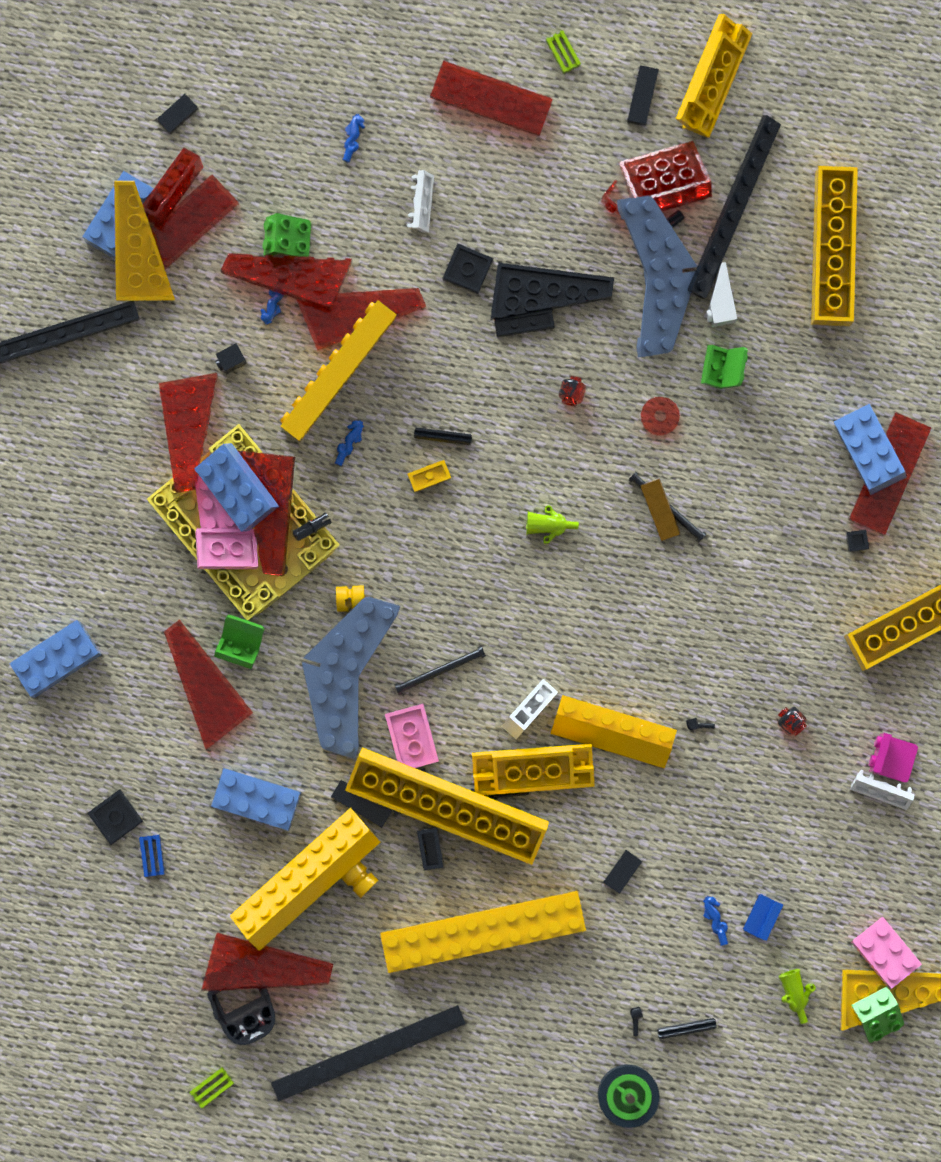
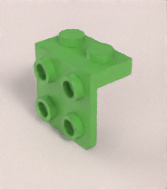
M279 213L266 217L264 222L265 239L262 244L264 249L263 256L271 257L277 254L307 258L309 256L310 220Z
M707 345L701 384L718 389L741 386L744 380L745 363L748 359V349L745 347L724 349L714 345Z
M227 615L222 637L215 650L214 657L252 670L259 654L264 627L232 615Z
M888 987L851 1005L862 1023L867 1040L870 1043L881 1040L885 1035L898 1031L904 1025L899 1004Z

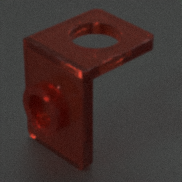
M615 179L603 194L601 202L605 204V208L609 212H616L620 215L617 204L608 198L617 186L618 181Z

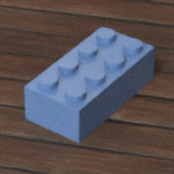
M123 171L117 181H135L146 216H148L160 197L157 190ZM114 187L82 236L86 243L115 259Z
M870 404L834 421L835 428L870 495L906 478V472Z
M232 443L222 444L194 468L241 532L250 531L279 507Z
M76 620L9 664L30 697L36 698L102 654L82 623Z
M223 768L211 807L290 831L302 792Z

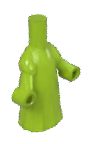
M547 505L544 511L552 516L527 512L526 535L551 533L543 538L544 544H549L553 538L563 534L566 529L578 530L579 522L566 521L565 517L562 514H557L550 505Z
M800 969L789 970L778 976L786 994L782 996L781 1000L789 1005L790 1010L797 1012L800 1024L808 1022L804 1009L808 1004V997L815 991L816 987L814 984L805 985L806 991L804 992Z

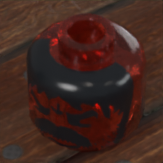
M571 376L570 379L562 381L558 396L563 404L576 407L577 404L583 402L586 385L581 382V378Z
M785 707L778 714L780 718L777 724L788 736L793 734L797 736L807 726L805 724L807 718L797 707H791L790 709Z

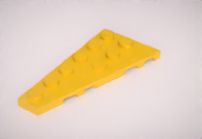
M114 181L116 301L175 300L135 181Z
M842 969L841 1031L862 1025L852 1009V1004L887 987L875 971ZM912 972L893 987L890 992L899 1004L901 1013L941 1002V973Z

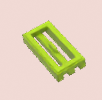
M563 30L552 37L546 38V42L563 74L581 66ZM559 38H562L575 64H572ZM553 41L556 42L569 67H565L552 43Z
M221 1067L189 1093L195 1098V1101L198 1102L202 1109L233 1085L234 1082L225 1069ZM220 1073L223 1074L222 1078H220L217 1082H215L213 1085L207 1088L200 1095H197L196 1092L198 1090H200L207 1083H209L211 1080L217 1077ZM223 1081H228L226 1085H224L221 1089L215 1092L204 1102L201 1100V1098H203L206 1094H208L210 1091L216 1088Z

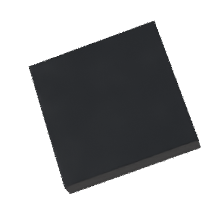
M457 243L442 280L479 294L493 258Z
M121 789L88 812V815L110 845L144 822Z

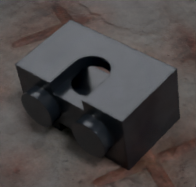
M438 827L418 830L417 835L423 870L444 868L445 864L440 847Z

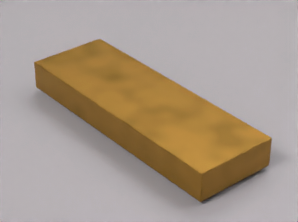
M660 478L641 485L661 541L680 535V530Z

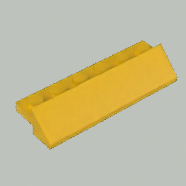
M725 14L718 15L676 116V120L683 124L682 128L710 138L752 36V33L742 24H735Z
M562 695L550 734L582 744H592V747L665 769L677 730Z
M592 744L472 753L474 790L481 795L595 787Z

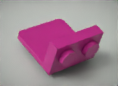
M880 733V736L876 737L874 747H876L875 753L871 755L869 760V772L900 782H908L918 746L894 738L891 734Z

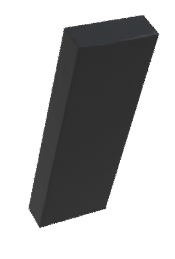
M640 65L627 122L646 126L659 69Z
M552 309L494 320L497 337L555 329Z
M340 780L331 797L382 828L392 810L345 791L347 783Z

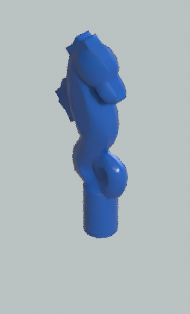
M359 114L353 116L350 125L348 124L345 127V131L350 137L344 143L346 151L342 160L350 163L353 152H356L359 148V144L356 142L360 134L359 126L362 129L365 128V121Z
M279 277L276 286L269 289V295L272 298L267 303V313L264 309H261V320L264 324L272 323L275 315L277 316L281 313L277 303L281 301L284 295L282 289L287 280L283 277Z
M355 420L351 425L347 426L348 429L353 430L345 437V443H340L337 446L338 456L334 464L342 466L345 457L352 453L353 442L356 444L362 441L363 421Z
M705 896L703 916L709 920L712 919V931L718 935L720 946L728 944L726 937L728 926L725 922H720L721 915L714 907V905L719 907L720 903L716 901L715 897Z

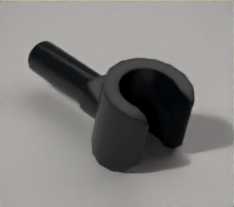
M697 718L686 720L689 730L715 728V724L712 723L698 724Z
M639 1006L630 1010L633 1021V1036H638L637 1019L643 1017Z

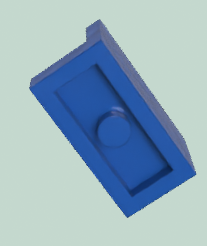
M759 894L743 930L767 941L783 904Z

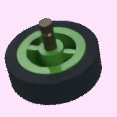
M625 1064L614 1067L604 1075L599 1084V1106L606 1118L617 1126L624 1128L639 1127L647 1123L655 1115L659 1106L660 1094L657 1083L645 1069L639 1066Z

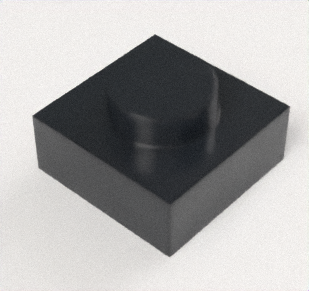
M866 530L845 533L848 553L869 549Z

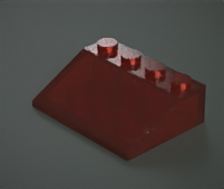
M694 141L619 162L629 197L650 196L662 212L712 197L711 179Z

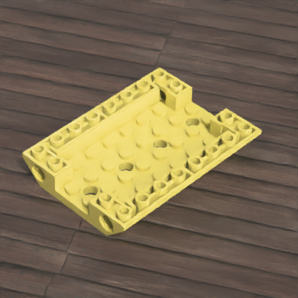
M238 424L213 444L206 455L180 476L178 474L148 497L147 500L197 560L195 531L197 528H201L194 480V476L199 475L194 468L222 444L232 443L279 505L278 508L252 528L256 529V534H260L263 537L262 543L257 545V569H205L243 617L249 621L266 610L323 563L340 544L325 527L318 530L317 534H311L300 541L294 538L293 530L306 524L307 520H313L317 517L240 424ZM281 564L288 567V572L285 575L277 573V567Z

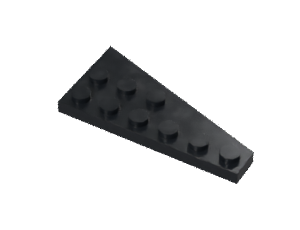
M498 262L490 320L611 299L614 277Z

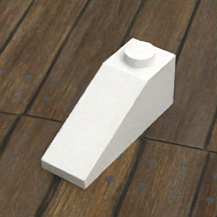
M726 262L720 265L709 310L706 311L707 321L711 322L712 327L732 324L737 320Z
M543 679L501 727L517 739L558 692Z

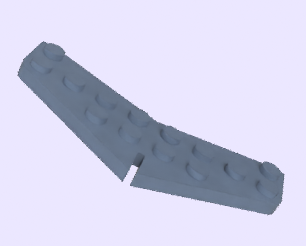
M642 196L617 200L618 211L621 219H624L643 265L646 285L641 333L637 339L638 357L669 353L674 348L691 292L687 289L695 271L682 273V269L694 268L697 265L652 197Z
M373 597L363 598L303 658L321 664L319 667L302 662L320 745L324 750L356 759L359 750V676L398 616L400 605Z

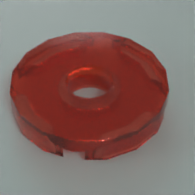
M654 397L643 406L641 422L649 433L657 436L667 435L677 427L680 412L676 403L671 399ZM663 411L666 415L665 420H656L655 413Z

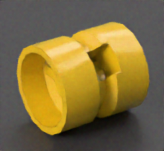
M364 585L352 586L351 589L347 586H337V612H348L365 598Z
M360 861L341 878L348 886H353V891L359 898L379 881L371 872H366L367 868Z

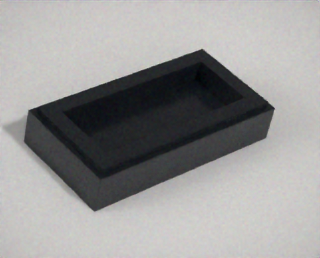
M184 93L156 120L171 135L199 108Z
M625 850L603 883L620 894L642 863V860Z

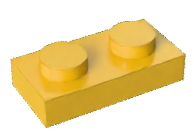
M445 460L407 474L414 493L451 479Z

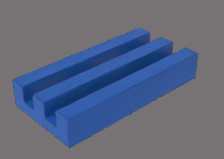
M160 834L139 837L144 877L164 875ZM153 839H156L160 871H156ZM146 840H148V847H149V855H150V862H151V870H152V872H149V871H148L146 848H145V841H146Z

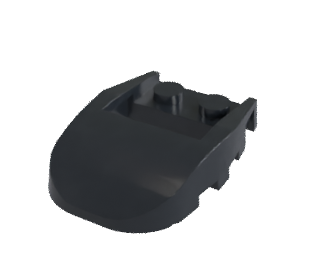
M246 956L202 977L203 982H206L207 996L211 1003L215 1020L219 1022L223 1032L231 1042L238 1045L252 1044L264 1038L272 1031L276 1018L269 992ZM252 976L261 997L225 1014L216 994Z

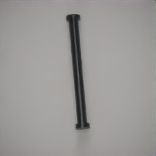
M635 472L628 480L630 482L633 481L641 488V485L646 484V482L638 476L639 473ZM670 504L675 519L697 538V542H700L706 536V533H702Z
M482 646L477 647L478 649L404 683L394 684L398 695H401L407 689L476 658L486 657Z

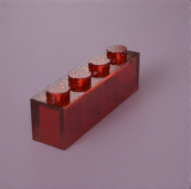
M183 147L143 203L148 222L161 228L204 168L199 155Z

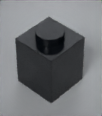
M237 343L216 353L218 360L215 363L220 371H225L226 375L247 364Z

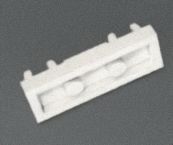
M418 170V175L412 176V179L417 181V185L411 186V189L415 190L413 200L414 213L408 214V217L414 220L412 224H407V227L427 233L429 232L434 175L425 170Z
M860 770L851 784L850 790L905 810L908 809L914 799V794H911V787L903 791L901 790L900 783L897 787H894L886 782L873 780L874 774L872 773L867 778L863 776L864 770Z

